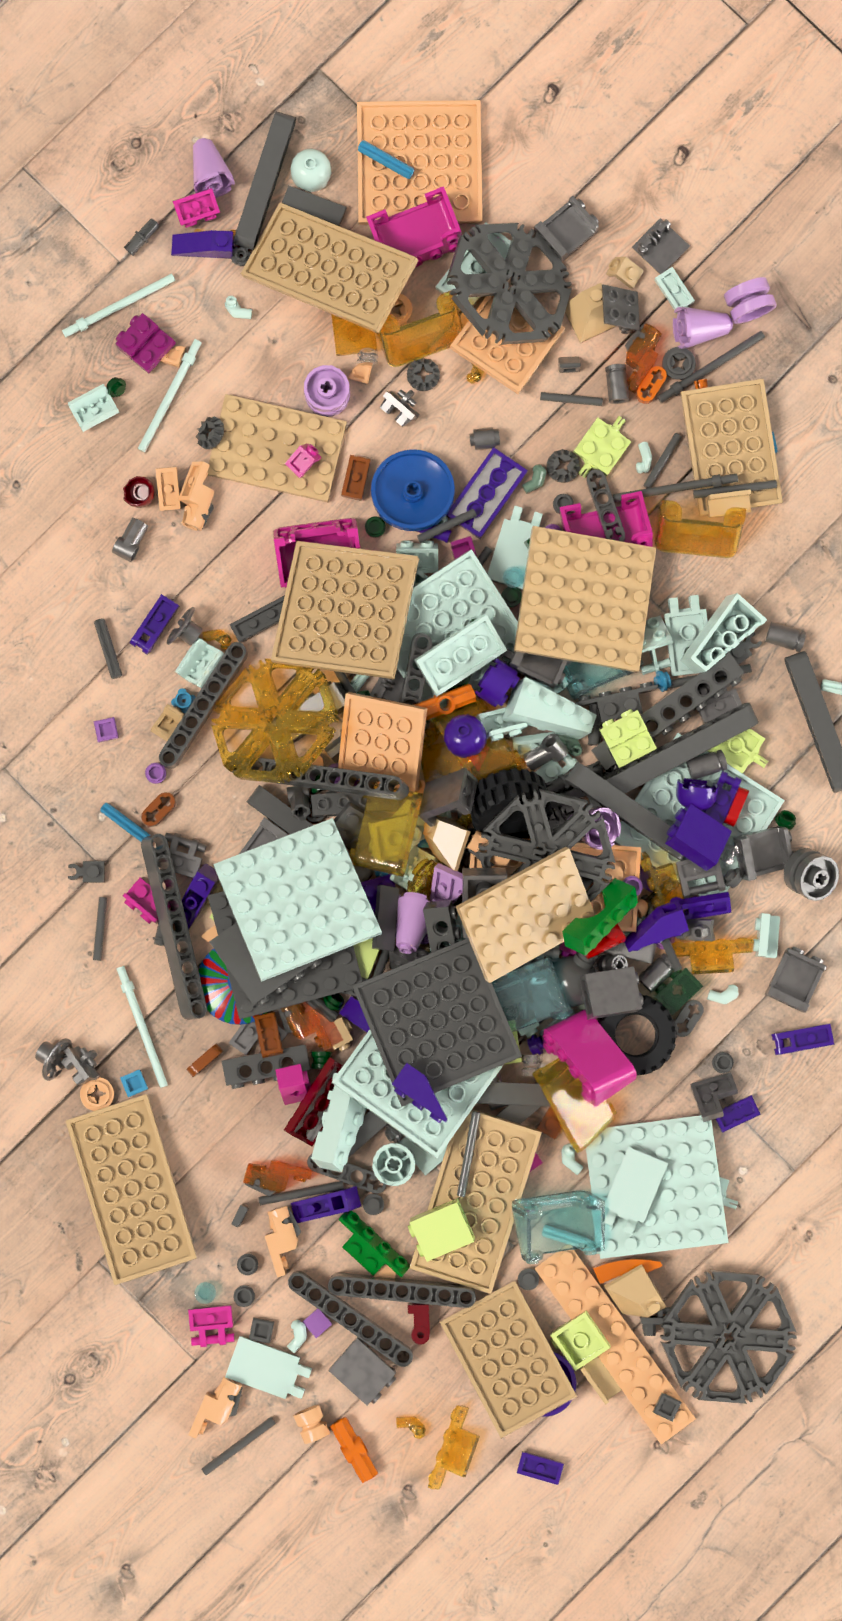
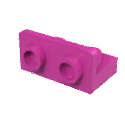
M212 188L173 201L180 225L185 224L186 228L196 225V220L204 218L205 221L216 218V214L220 213Z
M140 877L129 891L124 893L123 897L126 899L124 903L132 910L135 908L142 912L140 917L149 924L152 921L157 924L159 921L151 887Z

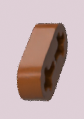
M167 792L158 795L142 812L141 818L143 823L149 827L157 826L174 809L176 805L174 796ZM163 797L166 799L170 797L169 802L171 805L169 807L165 805L160 810L159 807L163 803L161 799ZM158 810L159 812L155 815L156 821L147 822L148 817L146 814L148 812L153 814Z
M216 1043L186 1070L192 1077H195L224 1051Z

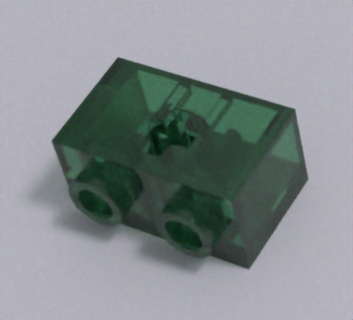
M687 968L674 971L670 975L672 980L667 985L663 982L654 990L657 993L654 998L669 1010L670 1015H674L703 987ZM673 985H680L682 987L680 995L672 993L674 991Z

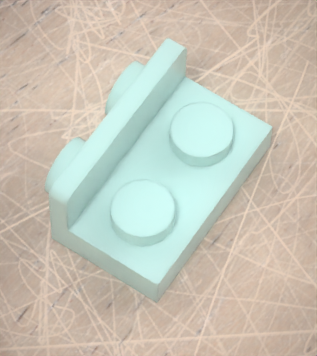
M404 540L396 544L397 554L418 556L417 570L423 573H435L438 571V543H434L431 540H426L422 543Z

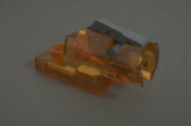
M647 323L642 325L640 330L625 344L627 349L625 363L636 370L632 372L628 379L630 383L628 390L636 393L659 355L655 352V349L662 334L655 327Z
M302 1003L278 1009L285 1032L293 1033L300 1040L316 1032L317 1036L314 1039L319 1049L323 1047L326 1051L333 1047L314 1009L305 1012L306 1008Z
M273 1159L269 1168L266 1167L267 1165L248 1163L243 1183L254 1190L271 1196L274 1192L278 1193L286 1190L290 1174L294 1175V1180L306 1182V1179H311L313 1171Z

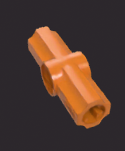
M466 684L442 693L439 696L434 695V697L414 705L427 708L426 720L442 714H450L457 708L476 702V695L471 684ZM443 699H447V705L444 708H440V702Z
M346 1416L330 1425L331 1430L341 1445L340 1449L349 1464H352L361 1482L364 1483L375 1477L378 1471L367 1454L368 1450L360 1436L356 1435Z

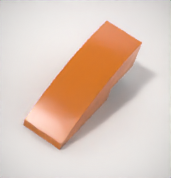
M623 1258L603 1262L592 1268L598 1282L602 1284L622 1276L641 1264L647 1273L662 1267V1264L659 1260L647 1258Z

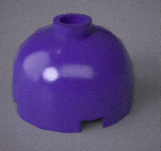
M469 714L458 715L447 723L444 730V741L448 750L455 756L461 758L475 756L485 746L487 741L486 730L483 723L476 717Z
M684 778L683 782L678 779L676 797L683 807L692 804L700 810H707L716 802L719 785L713 783L712 786H708L707 781L700 779Z

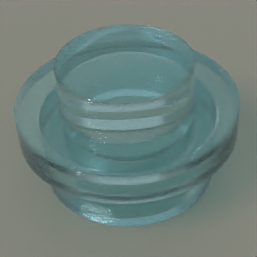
M509 567L505 570L503 581L508 587L516 588L523 583L524 574L521 569Z
M202 1282L195 1288V1298L202 1304H208L214 1300L216 1289L211 1283Z

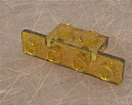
M645 851L642 852L643 859L640 860L643 871L648 873L649 878L646 881L650 891H654L655 897L652 899L655 908L670 903V900L675 897L684 899L673 864L670 862L653 869L649 855Z
M738 938L736 940L717 939L715 941L695 942L676 941L671 943L677 957L689 956L691 975L734 972L733 954L753 952L754 940Z
M457 1405L451 1413V1423L444 1433L442 1448L436 1455L437 1462L435 1468L429 1475L428 1488L439 1490L441 1488L446 1471L466 1477L480 1438L479 1435L462 1428L469 1407Z

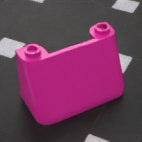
M354 518L286 526L273 531L281 588L287 587L296 541L360 549L357 523Z

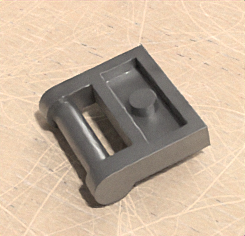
M689 859L675 863L683 899L710 891L719 890L720 892L726 890L719 860L717 865L707 871ZM714 875L716 877V882L688 887V881Z

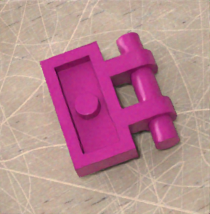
M231 1305L188 1310L190 1332L199 1331V1337H191L192 1346L200 1345V1347H207L208 1344L219 1343L220 1345H226L228 1342H235L234 1333H225V1328L233 1327ZM218 1329V1335L206 1336V1330Z

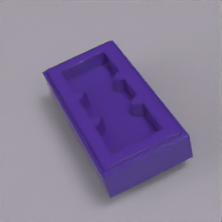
M752 1095L722 1108L724 1116L715 1120L723 1133L761 1114Z

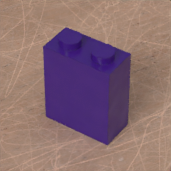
M689 804L684 809L680 808L675 815V824L667 831L668 838L665 844L707 871L717 865L732 831L692 804Z

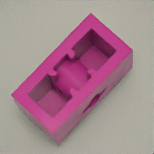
M301 1064L276 1069L278 1086L284 1104L301 1102L311 1088L307 1070L303 1071Z

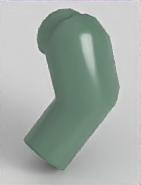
M535 465L532 469V480L522 484L526 494L544 484L546 469L542 465Z
M556 734L572 756H580L583 749L578 739Z

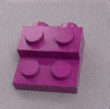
M142 313L140 316L135 315L131 319V326L126 332L123 330L117 335V342L115 344L122 353L149 374L176 342Z

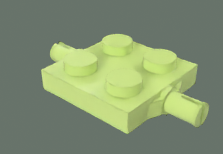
M618 416L614 424L609 425L597 417L573 451L585 463L578 472L580 476L582 475L583 478H586L591 469L600 470L605 476L609 474L631 443L619 431L624 422H626L625 419L621 420L622 417Z
M748 729L707 750L709 753L722 750L727 764L742 774L753 761L763 768L768 763V760L758 755L760 746L765 738L752 729Z

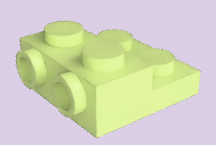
M630 709L621 714V719L615 722L613 719L602 724L603 728L600 729V733L619 769L657 750L638 710L633 712Z
M587 1311L567 1321L550 1335L554 1347L561 1350L564 1354L563 1357L575 1371L611 1347Z

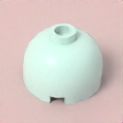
M312 148L304 149L297 153L292 160L290 168L291 177L295 185L307 192H316L323 189L328 184L327 182L332 174L331 164L326 155L320 150Z
M389 1143L383 1145L376 1152L372 1168L380 1182L398 1186L411 1178L415 1170V1159L413 1153L406 1146L400 1143Z

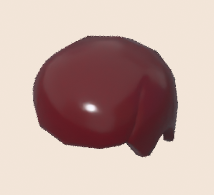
M136 476L129 479L123 487V499L132 507L143 508L153 501L155 495L154 485L146 477Z

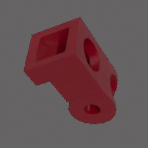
M408 1303V1314H414L411 1338L416 1344H425L430 1337L429 1304Z

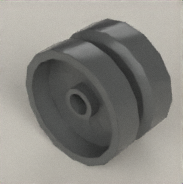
M810 848L799 849L793 853L787 860L784 868L786 886L803 897L814 901L822 900L829 896L836 888L839 879V869L836 862L832 858Z

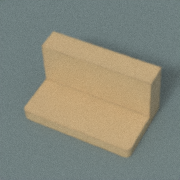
M751 490L707 496L709 518L751 513L749 496Z
M598 1356L580 1368L605 1405L609 1403L608 1400L622 1390Z

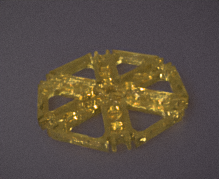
M265 659V664L262 660H259L260 667L256 670L251 664L249 669L245 668L216 704L218 708H214V712L220 714V717L211 720L216 724L211 725L223 766L230 772L237 767L233 773L237 778L249 781L285 783L283 781L284 778L290 782V773L294 772L297 777H300L301 773L304 775L333 739L334 735L332 733H336V729L329 727L332 722H338L334 715H339L326 675L320 669L312 673L315 668L273 663L271 659ZM276 668L296 670L295 678L282 694L278 696L271 674L272 671ZM247 682L251 683L258 708L232 706L231 699L242 685ZM315 687H318L324 703L323 709L319 712L297 711ZM273 715L278 718L276 719V726L273 723H271L273 721ZM225 729L252 730L236 751H228L224 738ZM291 733L317 735V739L304 756L298 757ZM270 744L276 762L275 769L272 771L251 770L253 764Z

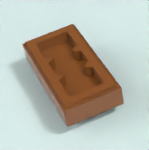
M275 1012L254 1016L262 1058L284 1054Z

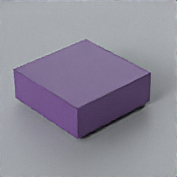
M114 717L93 721L98 743L119 738Z
M318 1308L302 1321L315 1338L319 1337L333 1324Z

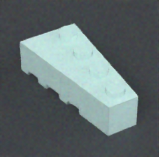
M738 593L728 595L680 661L695 674L706 672L722 659L726 653L740 644L739 642L745 637L752 634L757 627L764 624L767 619Z
M525 677L517 682L516 686L512 689L502 721H513L518 724L526 722L527 725L537 727L538 730L553 731L555 734L579 740L591 733L597 715Z
M334 1073V1074H333L332 1080L335 1078V1076H336L338 1073ZM334 1085L333 1091L329 1090L327 1099L330 1100L327 1112H323L321 1119L323 1130L318 1131L311 1159L320 1168L342 1172L344 1165L348 1161L351 1147L355 1144L358 1130L363 1124L367 1108Z

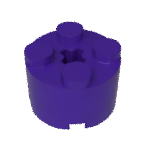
M498 658L494 660L497 664L494 667L490 665L479 681L478 686L481 687L480 690H474L475 695L494 707L497 705L502 706L508 698L506 692L510 687L514 688L520 679L517 676L518 671Z

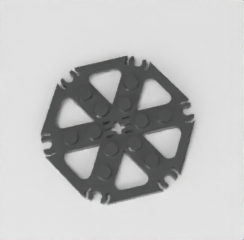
M519 223L475 225L469 230L472 237L465 232L458 240L446 278H451L447 285H454L456 288L452 289L449 294L452 295L451 299L481 336L485 334V338L488 339L491 334H494L496 336L495 343L502 339L500 345L544 342L551 336L548 330L554 335L561 328L572 288H569L572 283L563 280V278L569 275V272L566 271V266L538 232L534 234V229H531L526 234L523 230L524 224L517 229ZM507 232L511 234L512 240L506 259L500 255L488 240L489 233ZM532 247L540 248L552 263L553 267L551 270L525 271ZM466 250H469L487 273L465 274L462 272L461 265ZM511 278V284H512L513 286L510 287V289L508 290V288H509L508 284H509V283H508L507 281ZM533 293H559L560 300L556 313L553 315L549 314ZM494 296L487 319L479 315L470 304L468 297ZM514 307L534 331L514 333L509 329Z
M539 789L541 798H538L536 790H533L534 797L532 799H527L525 793H522V803L519 800V795H517L483 829L481 837L488 840L486 844H478V853L483 868H492L490 863L492 856L523 862L509 877L542 860L543 857L540 855L546 854V851H549L551 855L564 847L571 849L591 829H596L603 848L599 856L570 851L579 875L594 881L593 885L586 891L590 902L610 884L609 880H612V875L605 873V870L608 868L615 869V865L611 863H615L604 818L603 815L600 817L601 813L599 810L595 814H589V810L592 809L593 805L591 803L587 804L588 800ZM553 801L572 806L574 808L573 815L552 834L545 812L546 803ZM514 811H521L524 814L531 840L502 834L499 831V826Z
M710 1270L713 1276L712 1279L711 1275L705 1271L706 1280L700 1282V1279L695 1276L694 1281L697 1284L695 1287L693 1280L690 1279L662 1319L664 1322L668 1321L671 1323L661 1324L662 1328L669 1329V1333L667 1335H660L661 1339L668 1341H660L679 1386L683 1387V1390L686 1392L690 1387H694L695 1389L692 1393L694 1398L704 1401L747 1404L744 1398L745 1395L749 1402H753L751 1394L757 1392L760 1398L763 1397V1393L760 1390L761 1387L764 1394H767L795 1354L793 1352H786L787 1349L790 1351L796 1349L795 1346L788 1345L789 1339H797L796 1335L788 1333L796 1332L778 1288L771 1282L767 1287H763L762 1284L766 1279L763 1276L754 1273ZM723 1280L745 1282L747 1290L730 1313L720 1291L719 1283ZM697 1295L710 1324L682 1322L678 1319L679 1311L690 1296ZM767 1301L773 1302L781 1320V1325L777 1329L750 1327ZM732 1332L731 1336L733 1337V1339L731 1341L727 1340L726 1342H724L726 1339L724 1337V1334H729ZM678 1344L707 1347L690 1371H683L674 1352L675 1346ZM747 1350L777 1353V1360L764 1377H758ZM727 1360L737 1383L736 1390L733 1392L710 1390V1383Z

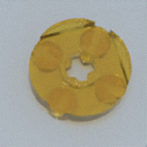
M427 858L420 861L411 873L414 877L412 881L408 880L407 891L420 893L428 898L431 894L434 867L438 862Z

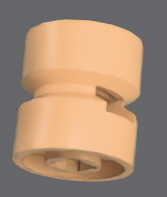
M319 1405L311 1406L293 1415L297 1426L302 1428L300 1434L304 1444L312 1443L330 1434L327 1423L321 1420L323 1413Z

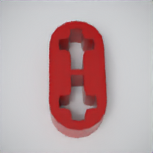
M739 786L724 820L725 824L734 827L749 790Z

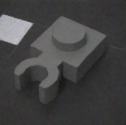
M755 632L747 636L745 642H739L740 644L729 651L738 665L752 656L750 649H757L762 644L761 641L757 644L751 642Z
M83 861V867H79L76 864L68 865V868L76 869L74 876H68L70 880H77L83 877V883H105L104 861Z

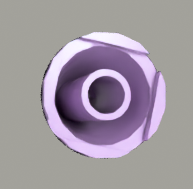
M201 138L193 145L194 190L197 193L212 188L214 196L217 198L231 191V185L235 184L234 177L214 143L210 139Z
M683 306L677 307L674 312L678 314L677 318H673V334L675 342H680L678 347L681 349L727 335L733 327L732 318L727 313Z
M606 807L590 809L589 814H595L599 810L601 813L600 817L603 815L612 847L615 844L613 842L616 837H619L621 833V823L618 815ZM591 829L580 839L594 849L603 850L599 833L596 829Z
M406 892L403 896L399 895L396 946L404 954L416 952L427 933L423 908L430 901L426 900V895L420 893Z

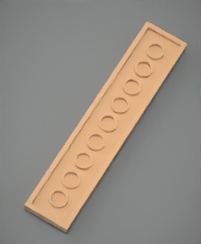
M564 1245L534 1267L571 1320L584 1311H587L611 1345L608 1350L598 1356L660 1444H663L696 1419L571 1245ZM661 1392L682 1402L673 1422L652 1412Z

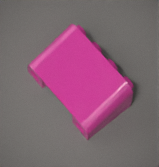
M444 186L425 193L427 202L388 217L386 209L366 216L375 241L416 257L418 262L415 267L422 265L427 260L439 259L445 253L455 252L462 232Z
M642 491L621 495V506L616 507L625 532L624 542L652 547L653 532ZM630 499H636L633 502H627ZM580 503L560 507L563 531L606 539L596 511L581 514ZM568 511H575L572 514H566ZM607 513L603 516V519L606 523H612L615 520V516L612 513ZM615 527L609 528L613 532V536L610 539L619 541L621 535L616 534Z
M585 1009L544 1029V1049L548 1054L557 1055L561 1062L565 1061L571 1075L575 1079L579 1078L582 1082V1097L587 1103L591 1102L594 1107L636 1080L637 1073L632 1063L596 1019L587 1020Z

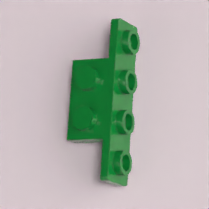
M351 1210L344 1212L338 1220L353 1233L342 1248L370 1274L374 1276L384 1264H387L400 1277L408 1271L410 1264L407 1260L400 1256L388 1242L375 1233L373 1228L363 1222L355 1212Z

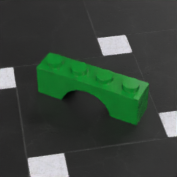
M614 878L602 891L605 908L593 917L575 918L562 931L565 946L586 956L636 906L638 899L634 886Z

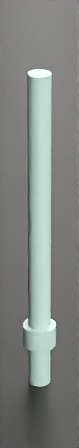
M171 273L86 318L82 317L76 320L75 324L62 330L65 338L79 330L82 332L88 329L89 325L174 282L175 278Z
M194 339L188 353L184 354L181 360L183 362L148 427L138 450L145 453L184 376L196 360L195 355L202 344L199 340Z
M125 966L119 967L117 972L122 983L120 985L122 992L126 994L159 1087H165L168 1084L133 990L135 987L133 982L129 980Z

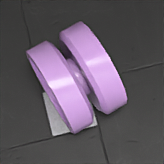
M765 277L743 282L724 294L727 306L734 307L730 314L735 324L752 321L776 308L777 304L773 295L766 294L770 290V286Z
M322 365L314 368L307 375L304 382V394L308 407L314 413L325 417L340 414L347 407L350 400L349 382L346 375L339 368L332 365Z

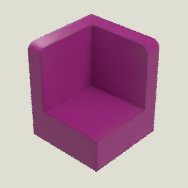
M471 536L451 542L454 560L470 549L477 557Z

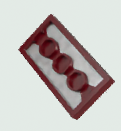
M332 1058L328 1059L304 1099L300 1102L292 1118L288 1121L284 1131L313 1147L318 1131L323 1130L321 1119L323 1112H327L330 1100L327 1097L329 1090L333 1091L334 1084L331 1083L333 1081V1074L341 1070L342 1064Z

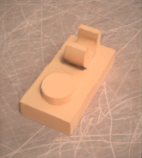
M177 467L156 468L160 511L181 509V502L178 500L180 492Z

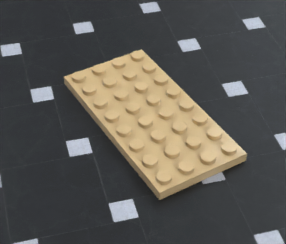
M279 203L240 274L244 278L379 334L414 270L418 259L405 252Z
M145 1094L66 1120L114 1285L197 1259L148 1095Z
M472 1109L447 1145L427 1211L458 1198L473 1231L475 1240L473 1243L430 1261H426L424 1256H420L416 1246L409 1269L491 1294L542 1131L480 1112L465 1197L457 1196L471 1115L472 1111H477Z

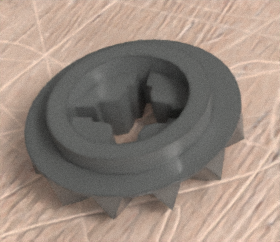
M679 347L668 350L662 361V367L665 369L666 374L672 379L680 380L690 376L696 365L692 352L686 348L681 349ZM674 359H677V361L685 359L682 364L683 369L680 367L673 369L675 365Z
M421 358L414 360L408 367L407 380L418 391L431 390L439 382L440 371L438 365L431 359ZM422 367H424L426 373H429V375H426L425 382H423L420 375H417V373H421Z
M215 416L212 418L207 417L206 421H201L202 426L197 428L199 433L196 435V438L198 439L197 444L202 448L212 449L220 443L224 435V424Z
M564 449L554 451L548 458L547 472L553 480L565 483L573 480L578 475L580 463L578 456L572 453V451ZM559 459L562 460L564 463L569 462V464L567 465V471L563 468L558 469V467L560 466Z

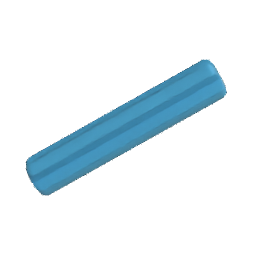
M365 140L360 142L358 151L407 179H410L414 174L413 167Z
M105 803L101 807L100 811L140 842L145 837L151 836L109 803Z

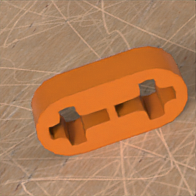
M655 366L649 370L636 393L640 403L648 404L654 400L666 380L667 374L665 369ZM652 373H661L660 378L662 380L657 379L655 384H653L652 380L654 376L652 375ZM648 386L651 387L649 392L651 397L646 396V398H643L641 390L646 391Z

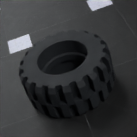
M511 768L507 771L505 769L499 770L498 773H491L487 778L479 780L470 813L475 831L478 830L482 833L483 829L517 795H519L521 803L523 802L522 793H525L527 799H532L534 797L533 790H536L538 798H541L539 789L548 791L545 780L533 771L529 772L527 769L518 770L517 768ZM551 801L545 805L548 822L553 810ZM514 811L499 826V831L502 834L524 839L530 836L524 814L521 811Z
M642 995V1009L637 1012L597 1018L599 1024L617 1046L615 1032L623 1018L629 1015H641L652 1023L655 1030V1040L647 1052L640 1055H631L620 1048L634 1066L637 1075L649 1074L661 1068L670 1059V1055L676 1046V1024L670 1015L671 1013L661 1002L647 995Z

